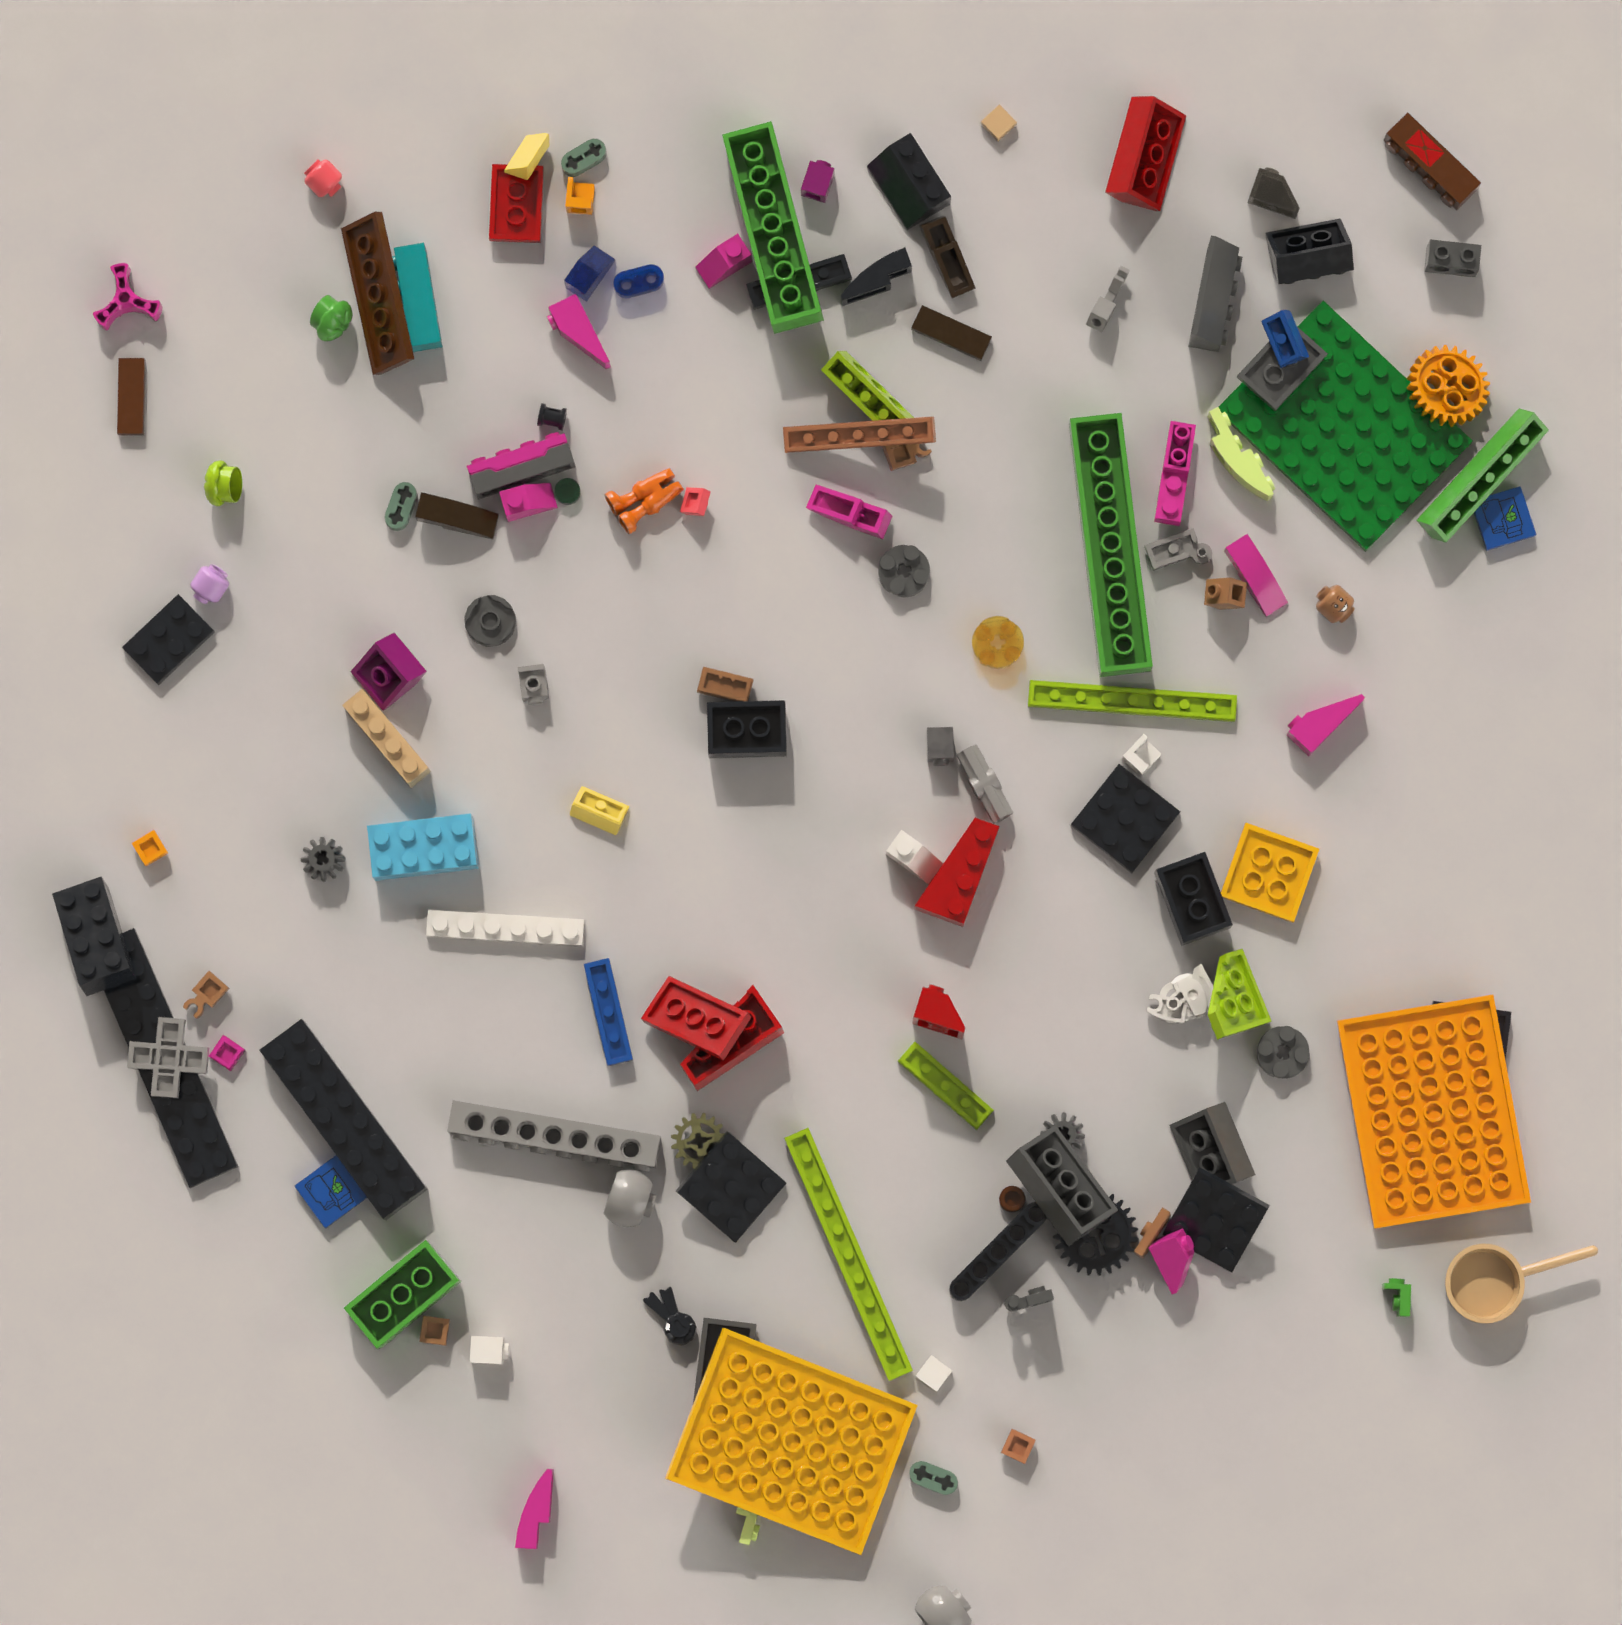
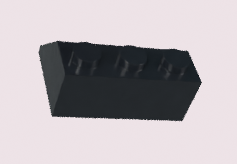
M911 133L889 145L867 165L868 170L907 230L951 204V195Z
M1341 218L1265 233L1271 264L1278 285L1292 284L1305 279H1318L1321 276L1331 274L1340 275L1354 270L1352 243Z

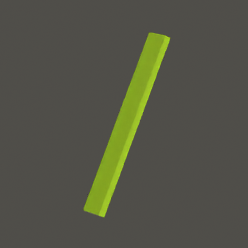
M1037 680L1029 681L1028 707L1235 722L1237 695Z

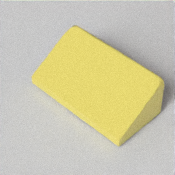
M549 134L527 135L506 166L504 173L528 180L550 146Z
M582 786L572 804L570 816L617 835L629 806Z

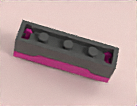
M559 432L551 433L544 437L545 440L536 443L534 440L522 443L518 449L512 451L509 448L496 452L494 457L488 459L486 457H479L472 460L471 464L467 465V469L478 500L503 490L575 468V462L565 433L560 435Z

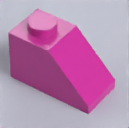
M737 233L715 247L695 268L710 289L752 263V254Z
M551 483L526 484L499 492L508 522L558 508Z
M1183 1228L1156 1239L1149 1247L1171 1294L1177 1293L1183 1286L1195 1252L1193 1241L1189 1235H1186Z

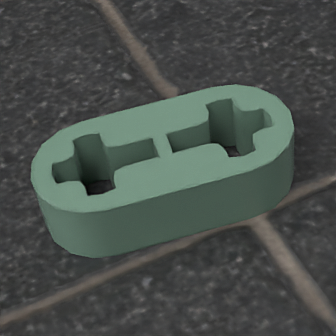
M590 139L567 152L561 160L563 172L567 176L576 177L598 165L606 157L605 144L599 139ZM590 147L601 148L599 156L596 157L594 154L585 157L591 152ZM581 158L583 159L577 163V169L567 168L569 165L568 160L572 159L575 162Z
M402 482L396 485L385 512V522L394 531L406 528L417 501V491L411 483ZM408 488L412 497H407L402 505L400 504L402 497L399 492H404ZM400 508L402 509L400 516L403 521H398L394 525L390 516H395Z
M919 1461L910 1468L909 1475L914 1483L940 1494H951L958 1486L955 1474L930 1463ZM921 1465L926 1467L925 1471L932 1474L933 1477L931 1480L923 1477L921 1481H918L916 1479L917 1475L913 1473L914 1469H920ZM946 1475L951 1476L950 1481L954 1483L953 1487H947L946 1491L942 1490V1484L934 1481L936 1476L940 1478H945Z

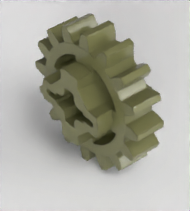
M692 1113L690 1121L685 1117L682 1118L684 1124L682 1127L675 1125L674 1128L678 1131V1135L673 1134L671 1138L677 1140V1143L673 1144L671 1149H678L679 1152L675 1158L683 1157L684 1166L691 1162L692 1168L695 1169L707 1155L706 1149L709 1144L718 1142L725 1134H720L719 1132L723 1127L722 1124L717 1126L713 1124L715 1121L714 1116L708 1121L706 1120L705 1113H702L700 1119H697L695 1113ZM700 1124L709 1126L714 1133L708 1134L704 1132ZM691 1126L692 1133L690 1137L681 1140L683 1132ZM696 1134H700L701 1138H711V1140L703 1143V1148L698 1149L697 1145L686 1144L694 1140ZM690 1148L695 1151L698 1159L687 1155L684 1149Z

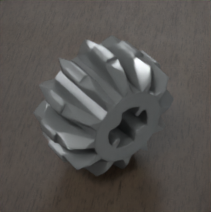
M320 837V845L311 840L310 844L313 849L303 848V851L309 856L302 857L301 862L309 863L303 870L305 873L312 871L311 878L313 880L320 874L321 881L326 882L327 873L335 879L336 874L333 870L343 871L344 868L337 864V862H344L346 857L338 855L343 851V848L341 846L334 848L336 842L334 839L329 840L326 845L325 838ZM323 853H326L329 861L327 864L323 862V865H320L317 858L320 854L324 856Z
M1065 1112L1061 1114V1121H1058L1055 1114L1051 1115L1054 1125L1060 1131L1063 1128L1068 1131V1143L1080 1149L1082 1145L1075 1139L1085 1138V1134L1076 1133V1131L1083 1128V1124L1081 1123L1074 1127L1072 1124L1075 1122L1076 1116L1073 1115L1070 1121L1067 1122ZM1048 1121L1043 1123L1048 1129L1054 1126Z

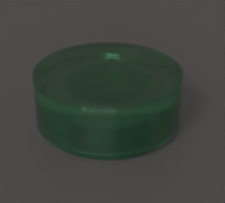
M564 478L556 484L555 496L560 503L571 505L580 498V486L574 479Z

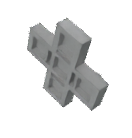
M158 1017L156 1043L129 1042L127 1068L153 1070L151 1096L179 1098L181 1072L207 1074L209 1048L184 1045L185 1019Z

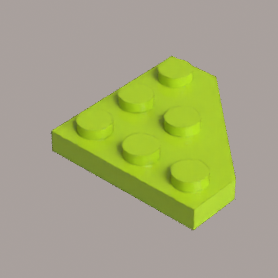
M1243 949L1232 951L1219 957L1208 1010V1018L1217 1040L1272 1022Z

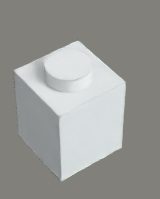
M471 1336L470 1363L503 1365L504 1359H508L509 1343H505V1338Z

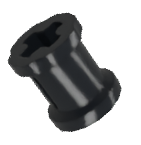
M541 403L537 426L544 424L558 427L559 430L563 431L567 408L560 410L546 407V404Z

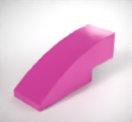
M817 484L806 506L808 510L880 539L884 538L893 517L886 509L865 503L859 498Z
M1248 534L1225 548L1224 552L1238 571L1237 575L1241 581L1247 583L1248 591L1266 617L1288 603L1271 570Z
M547 1469L543 1473L528 1497L517 1529L515 1548L538 1549L540 1522L550 1523L554 1469Z

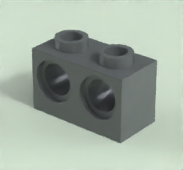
M1430 239L1426 248L1424 272L1476 277L1480 266L1482 245Z

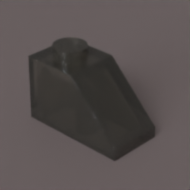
M1259 168L1247 203L1296 219L1300 207L1284 176L1279 175V172L1273 168Z

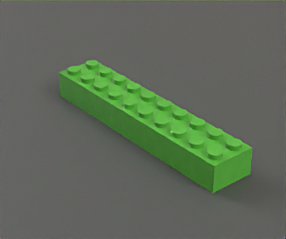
M1122 413L1070 418L1069 432L1099 678L1151 672L1153 664Z

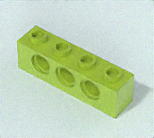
M837 351L821 369L872 421L914 418L847 351Z

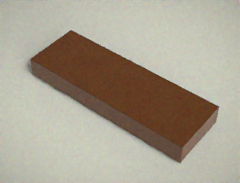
M119 358L118 435H144L145 358Z

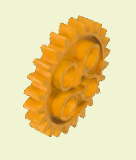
M1444 345L1440 350L1437 346H1434L1431 352L1425 350L1422 356H1418L1414 361L1415 364L1410 367L1409 370L1412 373L1408 375L1407 380L1411 383L1407 386V390L1414 392L1409 399H1417L1418 402L1414 408L1422 407L1424 409L1421 416L1429 413L1431 415L1430 422L1438 418L1440 426H1443L1446 420H1448L1450 427H1453L1456 422L1462 426L1466 419L1471 422L1475 415L1478 416L1482 408L1487 404L1485 399L1490 395V392L1485 389L1490 385V382L1483 381L1488 373L1479 371L1483 365L1482 363L1476 365L1473 363L1476 356L1473 355L1469 359L1466 357L1467 350L1459 354L1457 346H1454L1451 351L1448 350L1447 345ZM1442 366L1448 367L1450 372L1445 371ZM1462 382L1466 383L1470 389L1465 388ZM1427 383H1431L1435 389H1431ZM1447 400L1452 401L1455 406H1451Z

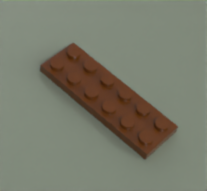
M375 211L341 228L372 373L373 375H382L414 360V354L383 213Z

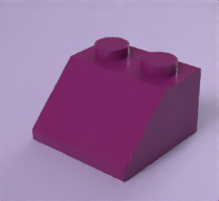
M394 632L375 642L350 672L382 711H384L412 689L427 671Z

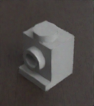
M544 664L518 667L523 702L528 701L529 705L543 703V699H549ZM531 680H536L538 682V686L536 688H530L528 686Z

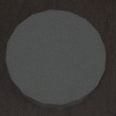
M487 595L475 599L468 606L464 616L465 628L470 638L477 644L485 647H494L505 643L513 635L516 627V615L512 606L504 598L496 595Z

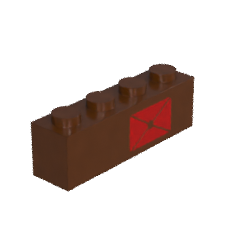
M1408 112L1386 133L1384 138L1386 148L1392 154H1398L1404 160V165L1411 172L1416 171L1422 177V182L1430 190L1435 189L1441 195L1440 199L1446 206L1458 210L1479 189L1481 182Z

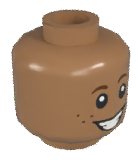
M1334 585L1330 588L1325 586L1316 595L1319 599L1316 609L1331 623L1338 621L1343 623L1355 610L1353 607V597L1339 585Z

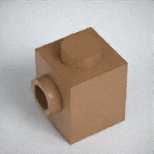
M1233 578L1206 579L1204 605L1220 610L1245 608L1247 583Z

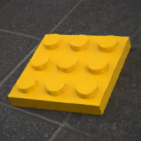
M1245 823L1225 878L1221 895L1229 901L1294 923L1319 848Z

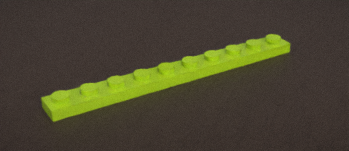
M809 1128L785 1137L786 1144L888 1381L913 1371Z

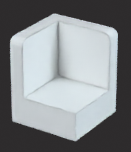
M1145 734L1137 740L1121 759L1140 777L1161 756V753L1147 741L1148 737Z

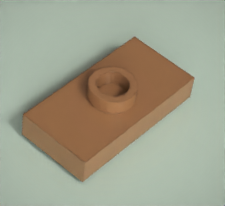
M703 667L697 693L732 702L749 701L754 679Z
M1162 1207L1153 1223L1148 1221L1140 1232L1143 1238L1134 1250L1135 1255L1145 1258L1150 1245L1158 1238L1171 1217V1213Z

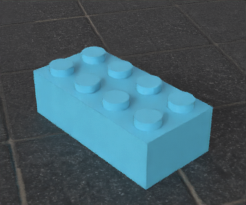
M471 813L367 826L372 877L375 881L479 869L474 820Z

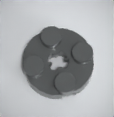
M913 545L895 546L889 549L880 559L878 569L879 580L884 589L899 597L914 596L921 592L928 582L930 574L928 559L923 552ZM904 564L905 567L911 568L912 572H908L910 576L904 578L903 574H897L896 570H900V565Z
M1278 1026L1268 1030L1261 1037L1257 1047V1060L1260 1067L1268 1075L1277 1078L1288 1079L1298 1075L1306 1067L1310 1058L1309 1044L1301 1032L1290 1026ZM1283 1045V1048L1287 1046L1290 1049L1288 1052L1289 1058L1283 1060V1057L1279 1059L1276 1055L1279 1052L1277 1047Z

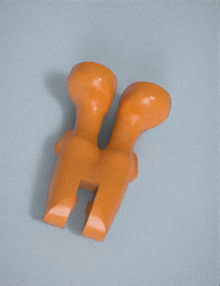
M670 468L654 474L643 481H638L633 486L632 492L619 496L614 491L604 494L610 509L615 516L618 515L619 523L628 534L636 531V524L644 515L659 513L663 506L684 490L679 481L670 484L664 489L661 488L675 477ZM643 500L640 506L631 511H625L635 502Z

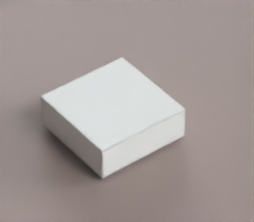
M931 1355L916 1377L937 1392L952 1370Z

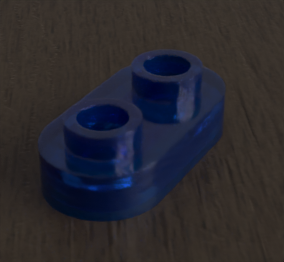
M653 264L622 271L614 278V290L622 298H631L654 292L662 287L664 274L660 267ZM649 276H655L656 281L654 283L647 282V278ZM629 282L631 288L625 290L622 288V284Z

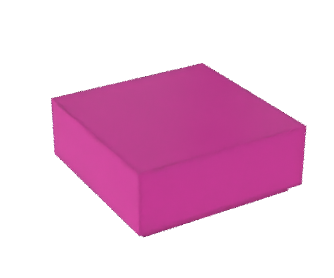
M223 1035L209 1057L229 1071H232L245 1052V1049Z

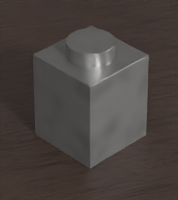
M927 727V762H933V766H948L949 762L954 761L953 727Z

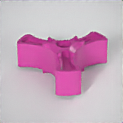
M127 263L112 265L110 269L116 278V293L112 301L105 308L93 312V316L98 324L107 331L116 318L129 312L143 313L156 322L160 318L163 308L160 301L140 298L131 290L129 283L131 269Z

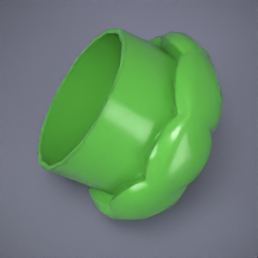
M330 295L324 296L317 303L310 317V325L317 330L318 338L323 341H332L342 336L343 331L348 329L349 323L352 320V308L347 301L342 300L338 302Z

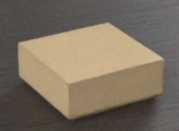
M999 104L981 121V125L997 141H1000L1017 125V122Z

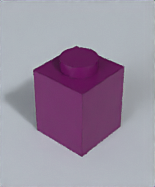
M810 161L802 183L801 196L825 203L835 175V168L831 167V164L826 161Z

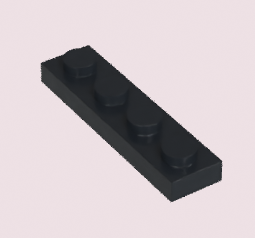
M844 254L809 264L816 291L852 280ZM760 280L747 283L746 287L753 309L766 307Z

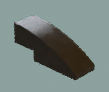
M940 216L919 225L951 298L976 289L946 216Z
M421 492L415 518L419 522L442 526L443 529L493 539L499 514L463 502Z

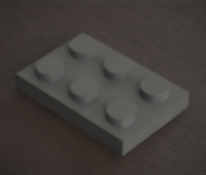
M1299 328V333L1309 354L1308 358L1280 368L1272 346L1268 342L1237 375V378L1273 411H1276L1328 355Z

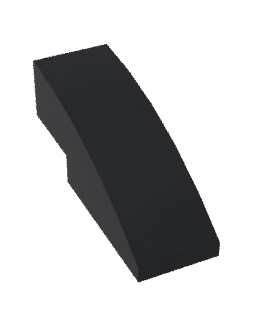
M904 247L884 256L862 271L841 294L842 306L891 290L890 279L911 273L912 265L906 248Z

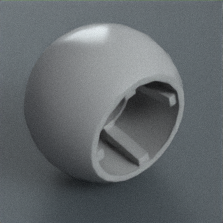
M635 1170L618 1171L605 1205L604 1215L606 1218L618 1226L635 1227L640 1225L643 1216L650 1217L656 1195L650 1193L653 1185L651 1180Z
M946 1586L933 1587L920 1596L915 1606L916 1613L925 1625H971L972 1622L967 1613L971 1607L957 1589L951 1592Z

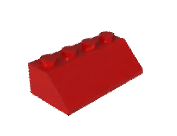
M1155 96L1131 97L1105 193L1123 203L1160 211L1186 115Z

